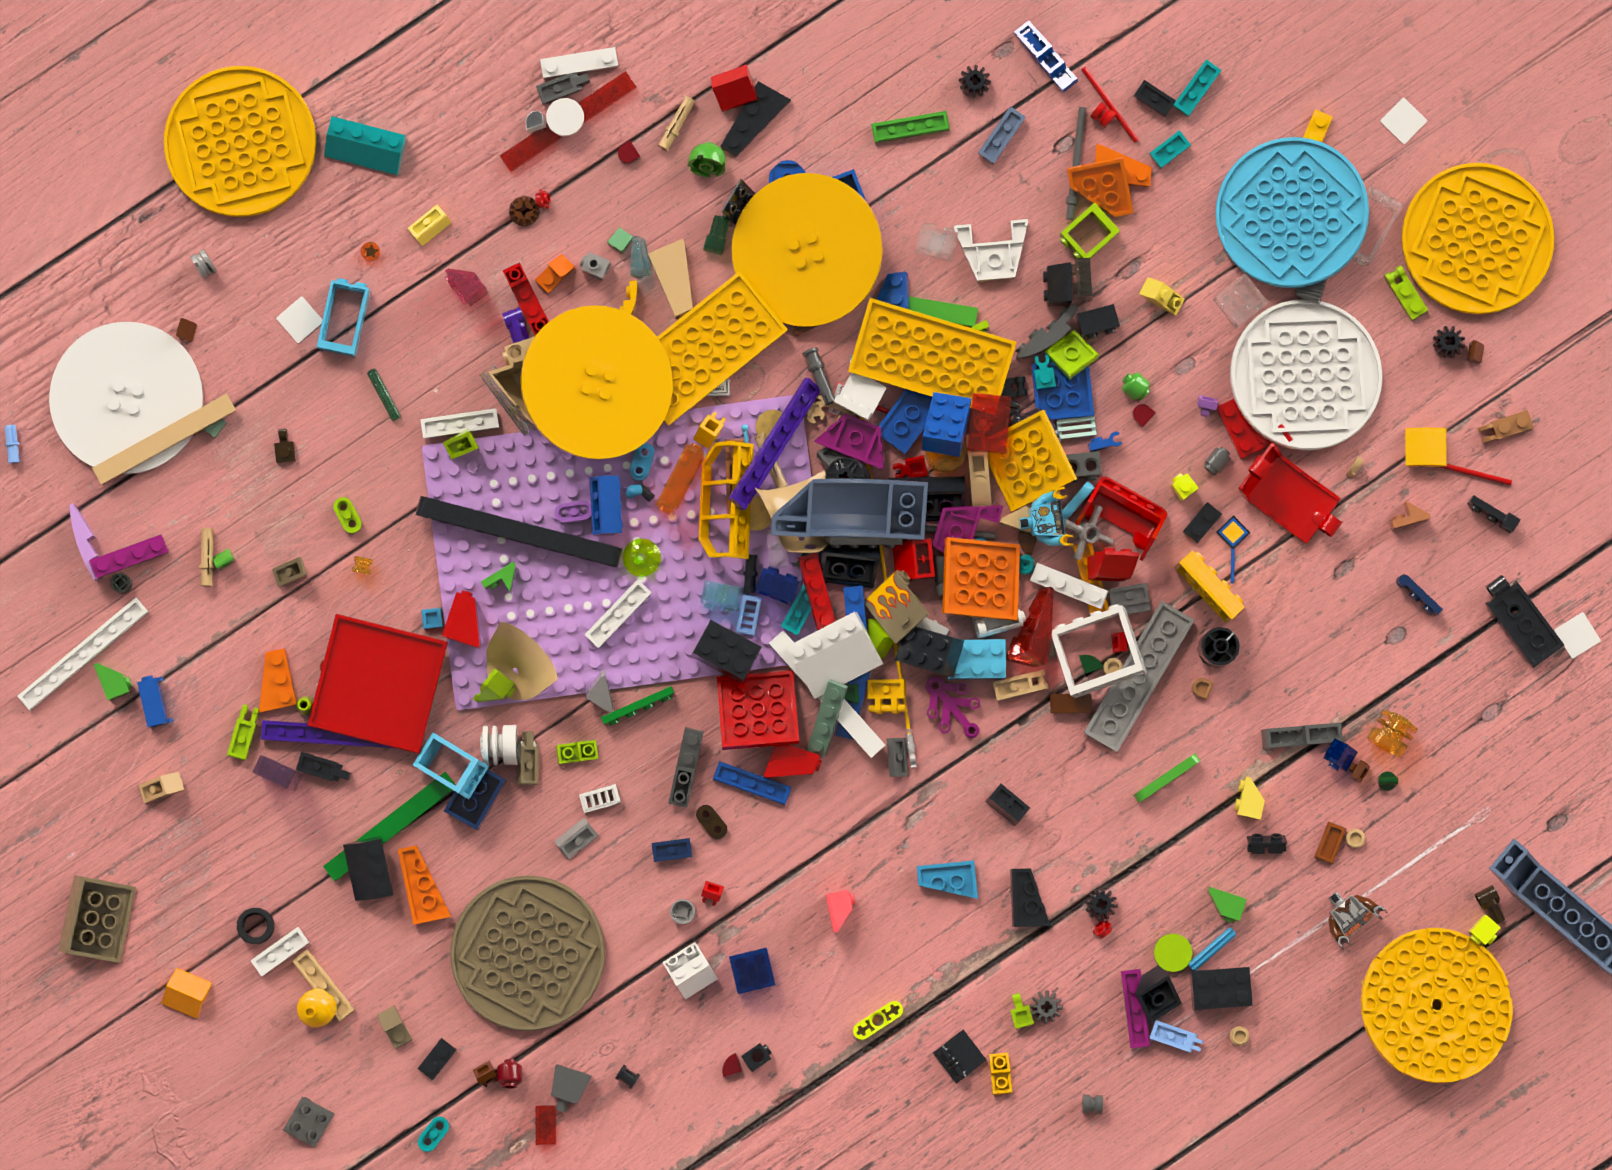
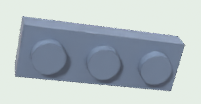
M1010 106L978 152V155L994 165L1026 117Z

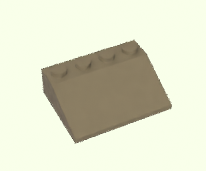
M74 875L58 951L120 963L136 887Z

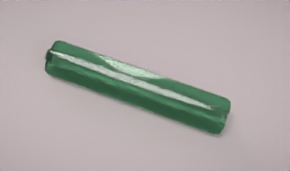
M375 368L369 370L367 375L391 420H398L401 418V415L378 371Z

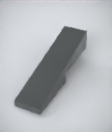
M1341 723L1261 730L1263 749L1343 742Z

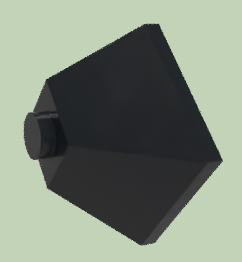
M1159 965L1142 975L1135 995L1150 1024L1182 1004L1169 975Z

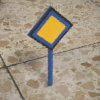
M1234 515L1216 531L1231 547L1230 582L1232 584L1234 583L1235 547L1250 534V531Z

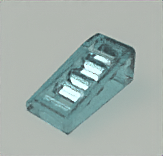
M632 236L630 276L639 279L651 275L645 239Z

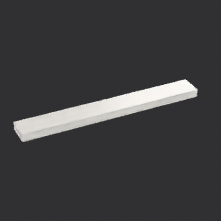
M137 597L134 598L17 697L31 711L147 615L149 611Z
M782 631L769 644L804 682L786 648L794 642ZM824 695L818 697V699H819L821 702H822V700H823V696H824ZM844 699L838 721L872 758L886 745Z

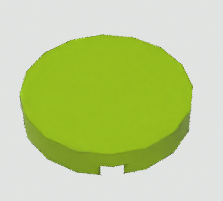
M1174 933L1161 937L1157 941L1153 952L1156 963L1165 971L1170 972L1181 971L1188 966L1192 958V948L1188 940Z

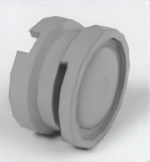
M204 249L200 250L199 254L190 256L203 279L208 278L209 274L217 272Z

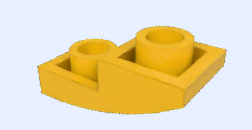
M637 280L629 281L630 286H626L627 298H631V300H623V306H620V310L633 315L637 301Z
M989 1054L993 1095L1012 1094L1009 1054Z

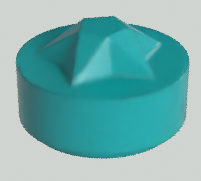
M1021 555L1019 573L1024 575L1031 573L1035 568V560L1030 555Z

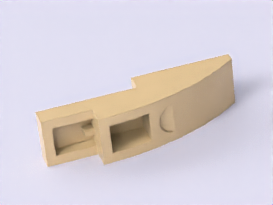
M985 433L965 435L972 506L992 505Z

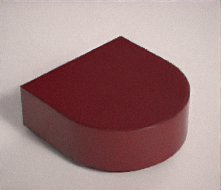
M631 141L626 142L618 149V157L625 164H630L640 158Z
M1139 404L1134 408L1132 415L1133 419L1141 427H1144L1156 412L1146 404Z

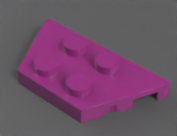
M844 413L814 441L817 444L882 470L884 469L881 427Z

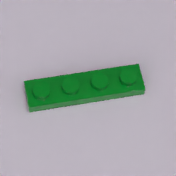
M672 686L602 716L601 719L604 725L608 723L609 726L620 722L618 718L625 715L626 718H630L637 714L636 710L644 708V711L655 706L654 702L659 700L662 703L672 699L671 695L675 693Z

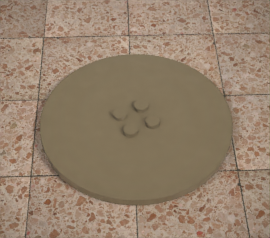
M517 876L492 884L475 896L465 907L452 935L451 967L461 994L481 1016L509 1029L521 1031L541 1030L568 1020L590 1000L597 989L603 973L605 942L595 913L588 903L574 890L560 882L545 877Z

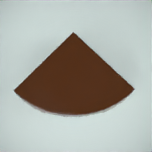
M1019 531L1018 541L1021 548L1027 554L1032 555L1037 540L1036 536Z

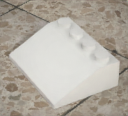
M853 612L786 647L814 699L824 695L830 679L845 684L883 664L857 612Z

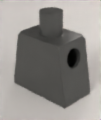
M556 1064L551 1096L559 1098L555 1109L566 1112L569 1102L578 1104L592 1075Z

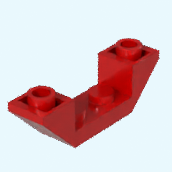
M519 262L502 271L531 330L536 335L549 320Z

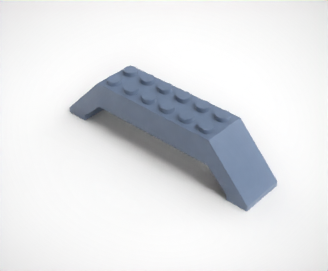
M1513 839L1489 867L1491 872L1513 896L1598 968L1612 977V925L1540 865L1524 846Z

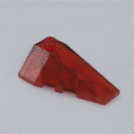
M1046 587L1038 590L1029 607L1030 614L1026 618V622H1023L1018 637H1013L1006 655L1007 661L1031 667L1043 666L1048 661L1051 649L1054 588Z

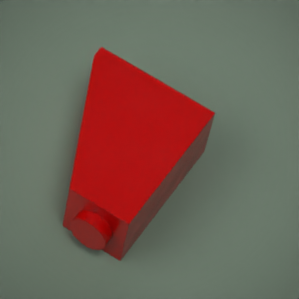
M464 590L461 593L456 592L442 636L480 649L481 641L476 599L472 597L473 593Z
M792 745L774 746L763 777L776 778L814 774V771H819L822 760H819L820 755Z

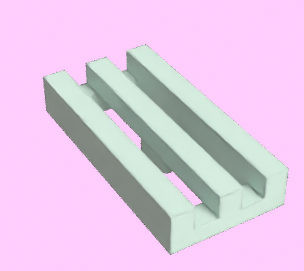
M1095 416L1056 420L1058 440L1097 435ZM1091 421V424L1061 427V424ZM1088 428L1092 429V432L1062 435L1061 432Z

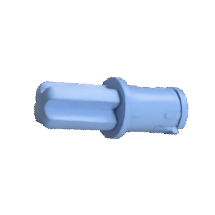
M7 425L5 426L6 444L4 446L7 447L8 463H19L18 445L20 443L17 440L16 426Z

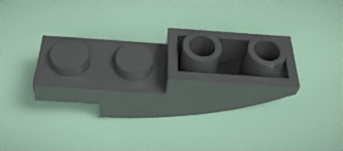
M1073 304L1070 307L1066 306L1059 313L1061 315L1060 319L1057 322L1053 320L1047 327L1048 332L1042 327L1039 331L1035 329L1028 337L1031 340L1026 345L1022 343L1016 350L1018 353L1016 359L1023 360L1038 355L1066 336L1071 330L1067 322L1076 314L1078 308Z
M689 727L684 729L668 804L688 807L704 734L703 730Z

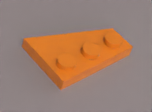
M1096 143L1095 162L1123 157L1128 185L1150 187L1151 166Z
M285 648L265 653L259 713L297 704Z

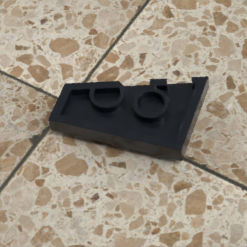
M1031 868L1010 869L1012 927L1051 926Z

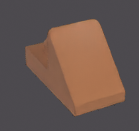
M1405 501L1404 507L1407 517L1404 514L1393 517L1394 521L1390 522L1391 530L1429 520L1431 516L1429 513Z

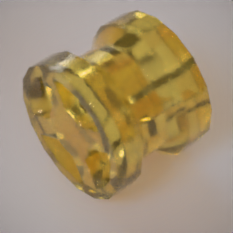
M355 556V566L352 567V572L370 575V565L373 564V559Z

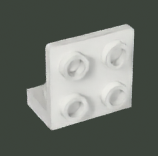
M851 373L840 395L836 396L834 402L869 421L887 388L871 378Z

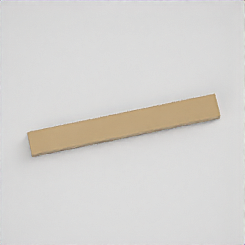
M225 394L92 467L101 485L237 410L228 394Z

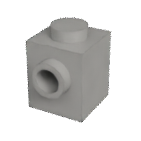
M591 252L587 256L584 255L580 262L583 273L602 281L611 264L609 260Z

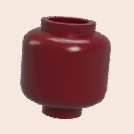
M506 1059L504 1063L499 1064L497 1067V1082L502 1085V1088L514 1089L522 1082V1066L516 1063L514 1059Z

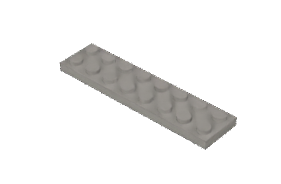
M1163 601L1159 603L1137 641L1147 673L1111 685L1085 729L1084 734L1115 752L1119 750L1192 626L1194 619ZM1132 653L1129 654L1121 669L1135 665Z

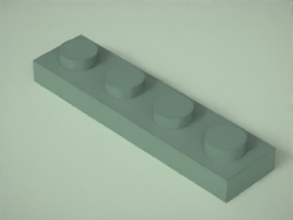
M831 679L828 681L807 751L822 757L826 756L848 686Z

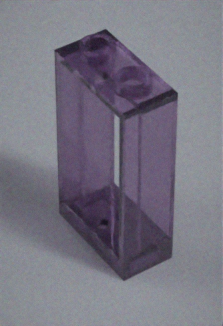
M260 755L252 771L292 791H296L303 776L302 773L263 755Z

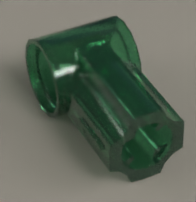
M718 215L714 216L703 251L722 256L726 243L725 237L730 224L728 218Z

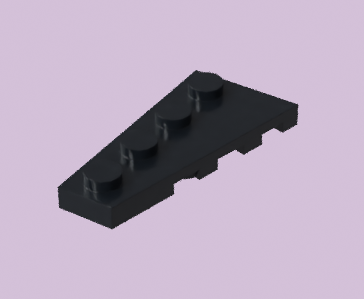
M758 81L754 87L758 100L744 104L720 148L737 157L771 120L791 102V99Z

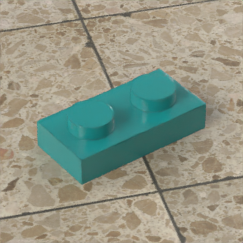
M1179 130L1151 151L1149 155L1161 169L1188 149L1191 144Z

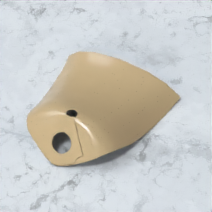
M823 470L805 481L778 489H755L772 519V515L813 479H825L826 473ZM778 535L782 546L789 552L815 553L829 545L824 542V536L804 537L805 540L799 541L797 536ZM809 544L817 546L815 549L805 548Z
M501 621L487 647V674L489 676L496 668L516 684L514 687L516 691L509 699H532L558 680L556 669L551 659L531 637L514 625ZM513 668L518 670V674L514 672Z

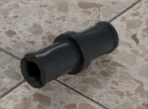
M749 554V559H746L745 571H743V575H745L743 593H755L756 576H758V572H756L758 555Z

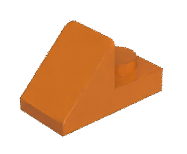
M563 254L548 263V267L535 279L548 294L575 269V266Z

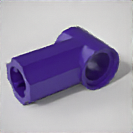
M520 307L502 313L506 327L510 331L513 344L529 339Z

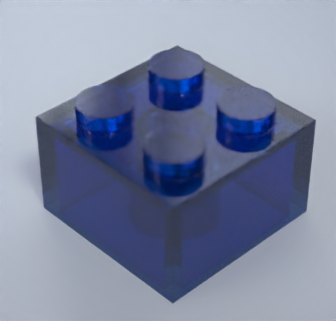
M769 566L768 569L763 568L755 592L791 606L800 581H797V577L787 573L786 576L779 574L778 569Z
M767 947L729 956L738 994L776 985Z

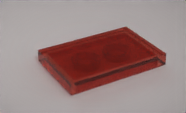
M973 393L968 451L1006 454L1011 397Z

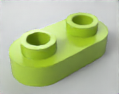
M346 497L338 498L334 502L333 509L344 530L351 534L359 532L362 528V521L354 505ZM342 504L347 505V509L345 511H342L340 509V506ZM351 521L356 522V526L353 528L349 526Z

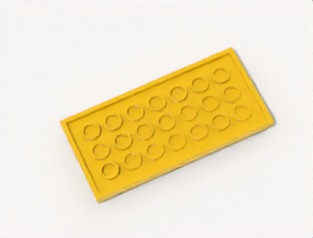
M741 271L657 336L668 356L672 371V397L664 419L668 426L788 331Z
M869 298L848 372L931 397L933 392L971 398V409L995 415L1017 342Z

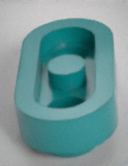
M435 1117L419 1136L418 1146L421 1150L426 1152L434 1150L449 1131L450 1124L445 1117ZM441 1122L443 1124L442 1130L437 1129V1123ZM426 1138L431 1139L432 1142L430 1145L425 1144L424 1141Z

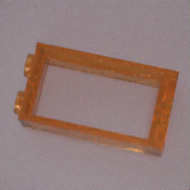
M692 443V445L686 444L655 504L656 509L674 517L705 457L703 447Z

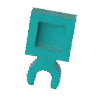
M1045 355L1046 361L1044 363L1039 362L1038 356L1035 357V364L1039 367L1038 370H1034L1036 390L1056 387L1053 367H1047L1050 360L1048 355Z

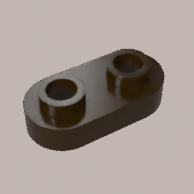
M702 805L697 809L696 817L709 835L714 839L725 837L727 826L717 812L709 805ZM703 811L709 812L708 818L702 817ZM715 826L721 827L720 833L714 832Z

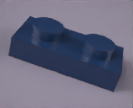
M690 838L651 843L654 862L692 857Z

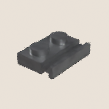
M1147 583L1108 590L1111 606L1116 604L1122 605L1126 608L1128 615L1151 611Z

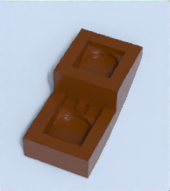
M1050 694V713H1092L1091 694H1086L1073 698L1070 694Z

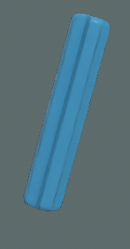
M1232 928L1224 931L1190 961L1189 967L1193 971L1200 968L1236 936L1235 931Z

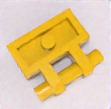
M906 679L868 680V699H875V705H869L868 707L869 712L883 714L884 712L900 714V712H907V705L899 703V699H906ZM883 699H891V705H884Z

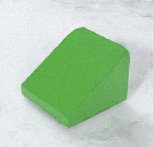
M226 549L215 555L213 561L216 568L221 570L235 562V558L230 549Z

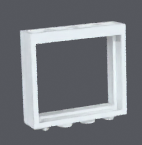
M1112 605L1107 611L1093 612L1090 614V617L1085 619L1083 617L1076 618L1072 621L1073 623L1057 625L1054 627V630L1050 631L1070 695L1073 698L1147 673L1126 608L1122 605ZM1119 615L1135 665L1075 686L1059 636Z

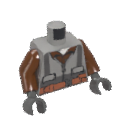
M1336 891L1328 898L1335 906L1329 912V929L1341 950H1344L1343 943H1348L1351 946L1349 937L1375 915L1378 919L1382 920L1383 918L1379 913L1381 911L1388 913L1383 906H1379L1371 899L1360 895H1349L1343 899Z

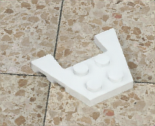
M1028 219L1011 220L1012 240L973 244L971 224L954 226L956 236L977 282L1015 278Z

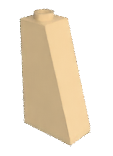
M683 239L648 253V257L675 319L681 318L693 309L685 242Z

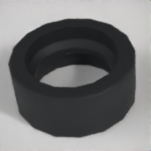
M250 908L239 916L237 932L245 942L261 944L272 936L274 920L268 911L262 908ZM251 915H260L266 920L267 929L260 937H251L244 929V923Z

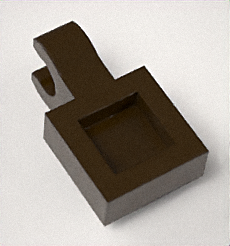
M278 429L280 443H274L276 463L296 461L294 442H288L287 429Z

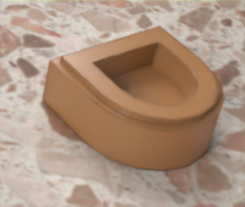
M1198 678L1192 684V692L1197 697L1207 700L1214 682L1205 678Z

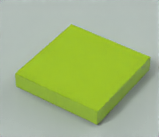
M1075 330L1045 350V355H1048L1049 359L1069 379L1099 358V354Z

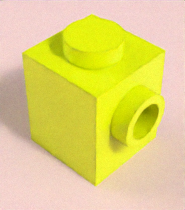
M1180 473L1172 479L1174 483L1170 486L1181 502L1199 489L1188 473L1184 476Z
M1483 915L1469 930V933L1472 935L1470 939L1477 945L1480 943L1482 945L1487 943L1490 945L1497 938L1496 933L1501 927L1487 915Z

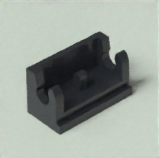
M1000 784L985 801L1014 826L1019 823L1030 809L1027 804L1003 784Z

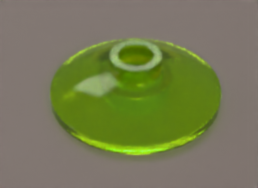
M640 538L631 541L623 552L624 566L635 576L645 577L653 574L661 562L659 548L648 539ZM641 553L645 555V559L642 561L638 559V555Z

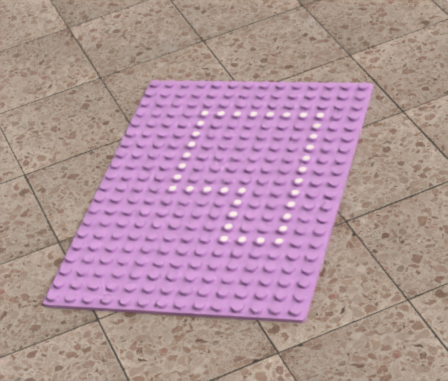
M793 395L694 408L688 410L670 426L663 421L655 434L645 442L654 448L655 455L649 475L643 481H636L630 475V467L636 449L614 458L586 459L559 449L550 443L538 430L474 438L479 448L454 459L450 458L443 443L424 445L422 447L428 498L622 548L618 567H612L431 519L445 624L456 592L461 593L464 590L473 593L472 597L476 599L481 641L480 649L447 638L456 709L466 710L583 694L588 691L599 673L603 670L606 672L609 690L721 675L722 673L692 658V653L710 620L736 633L744 591L745 575H743V571H745L746 559L729 557L710 558L698 539L702 462L710 449L699 444L693 438L707 415L711 416L716 412L715 419L721 421L724 417L725 422L714 443L725 442V439H744L741 426L746 424L749 427L747 431L748 443L754 444V459L759 451V447L754 439L757 436L755 427L758 417L767 410H778L783 413ZM804 418L777 459L788 486L812 477ZM725 447L722 448L712 464L711 481L726 480ZM643 449L641 452L643 456L649 453L647 449ZM638 467L636 469L637 474H641L643 472V469L641 467ZM770 473L759 490L776 489ZM595 476H619L621 484L620 501L622 502L621 520L623 521L621 534L593 535L592 516L584 521L561 523L555 517V509L560 504L577 501H587L591 504L589 478ZM642 484L655 497L650 502L641 495L631 499L626 496L627 488L630 485ZM726 485L711 486L710 515L727 514ZM581 508L580 513L586 514L587 509ZM563 510L561 516L567 517L568 511ZM771 517L770 525L767 528L759 531L750 529L749 554L758 555L756 568L758 576H756L755 593L748 594L762 596L755 636L737 633L761 646V651L750 671L788 665L769 644L782 631L794 643L817 631L812 611H810L798 636L781 627L804 584L797 557L810 553H797L785 550L778 535H771ZM730 519L709 521V540L716 552L729 553ZM799 537V541L805 540L804 537ZM812 544L805 546L806 549H815L817 547ZM514 561L517 567L511 592L503 580L499 581L500 585L493 590L484 588L481 583L482 580ZM639 580L652 594L598 648L585 634ZM746 600V602H745V603H747V604H752V605H756V604H757V602L748 601V600ZM744 608V611L755 613L753 609ZM743 616V617H742V619L752 620V621L754 620V618H752V617H747V616ZM501 621L514 625L531 637L551 659L556 669L558 680L532 699L514 700L505 698L504 700L475 702L473 700L474 696L481 692L480 687L488 677L486 651ZM741 623V627L752 629V625ZM513 668L514 672L518 674V670Z

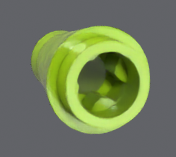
M308 696L301 697L296 704L298 712L302 715H310L314 700ZM303 702H307L306 708L301 707Z

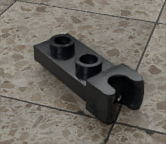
M1475 495L1471 496L1467 504L1471 505V510L1479 514L1480 512L1484 513L1489 521L1495 524L1497 522L1500 523L1499 527L1510 534L1514 532L1521 520L1510 512L1504 514Z

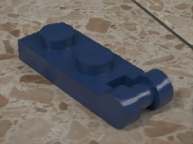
M1403 574L1396 579V584L1399 587H1405L1410 592L1409 596L1414 601H1420L1424 605L1423 609L1429 615L1433 614L1436 616L1443 610L1408 575Z

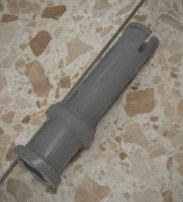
M818 347L808 349L802 353L809 365L808 370L815 377L825 405L833 404L835 396L824 371L825 364L821 362L819 357Z

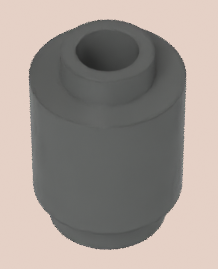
M1216 447L1206 459V464L1203 467L1216 476L1231 460L1229 457L1230 452L1223 447L1220 449Z

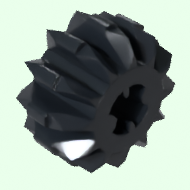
M974 65L973 71L968 66L967 72H961L964 78H959V82L963 83L960 89L964 90L967 88L965 95L967 96L972 92V98H975L976 92H978L980 97L983 96V91L988 92L989 90L986 85L991 84V80L987 79L990 74H983L985 71L984 67L978 71V65ZM973 78H977V85H973Z
M1444 326L1443 331L1437 330L1438 336L1433 337V340L1437 341V343L1433 344V348L1439 347L1436 353L1440 354L1443 351V358H1446L1448 353L1450 358H1454L1455 353L1461 354L1459 348L1465 347L1463 343H1460L1465 340V337L1458 336L1462 331L1459 330L1455 333L1454 326L1450 328V331L1447 326ZM1451 339L1453 342L1447 346L1445 342Z
M1101 888L1100 895L1098 890L1094 889L1095 897L1090 893L1087 895L1092 901H1085V904H1091V907L1086 908V911L1093 910L1090 915L1091 918L1098 913L1097 920L1100 921L1102 919V914L1107 920L1109 919L1107 912L1111 915L1115 914L1111 907L1117 908L1118 905L1111 902L1117 900V898H1109L1112 891H1108L1104 895L1105 888ZM1098 899L1106 902L1103 910L1101 907L1097 908L1096 903H1099Z

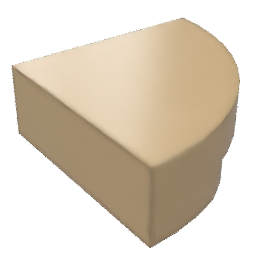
M1357 457L1346 475L1350 478L1354 477L1357 470L1363 464V459Z

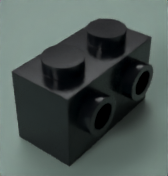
M1114 304L1076 315L1081 337H1087V340L1097 338L1098 334L1104 332L1105 335L1113 334L1120 327Z

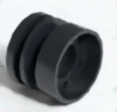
M847 457L833 461L827 468L825 479H844V475H847L850 479H872L866 464L860 460Z

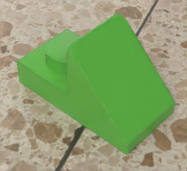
M513 561L482 580L481 583L484 588L493 590L500 585L499 581L503 580L511 592L517 567Z

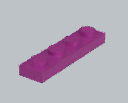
M161 534L91 559L89 564L95 579L167 554L168 549Z
M1140 969L1121 971L1130 1048L1150 1046L1147 1019L1135 995L1141 980Z

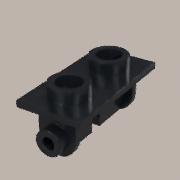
M1273 833L1268 836H1263L1262 834L1247 836V852H1251V854H1265V847H1268L1269 854H1282L1286 852L1287 840L1285 835Z

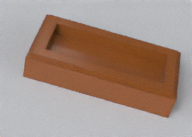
M1328 821L1314 857L1333 864L1347 828Z

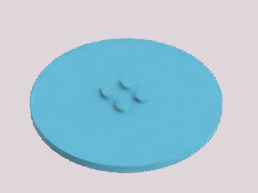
M1301 137L1271 140L1244 154L1226 175L1216 202L1218 234L1231 260L1252 278L1262 283L1282 288L1311 286L1323 282L1341 271L1358 252L1364 240L1369 222V202L1366 188L1353 164L1331 146Z

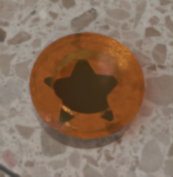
M367 242L361 247V255L366 261H375L380 256V248L374 242Z

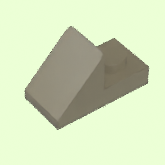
M301 557L272 569L278 587L307 578Z
M395 1005L377 1014L384 1032L387 1033L395 1049L413 1040Z

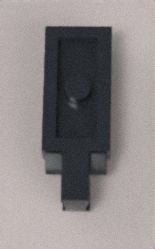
M301 752L296 767L297 771L330 781L338 782L339 777L349 780L351 776L350 772L342 770L343 765Z

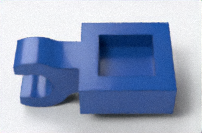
M1119 432L1111 433L1108 439L1103 440L1102 437L1091 439L1092 443L1088 444L1089 452L1120 446L1122 442L1113 441V437L1119 435Z

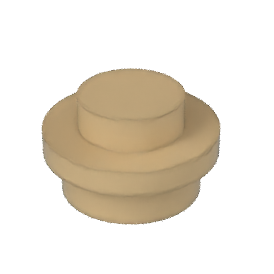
M1235 1027L1230 1032V1040L1237 1046L1245 1045L1249 1040V1033L1244 1027Z

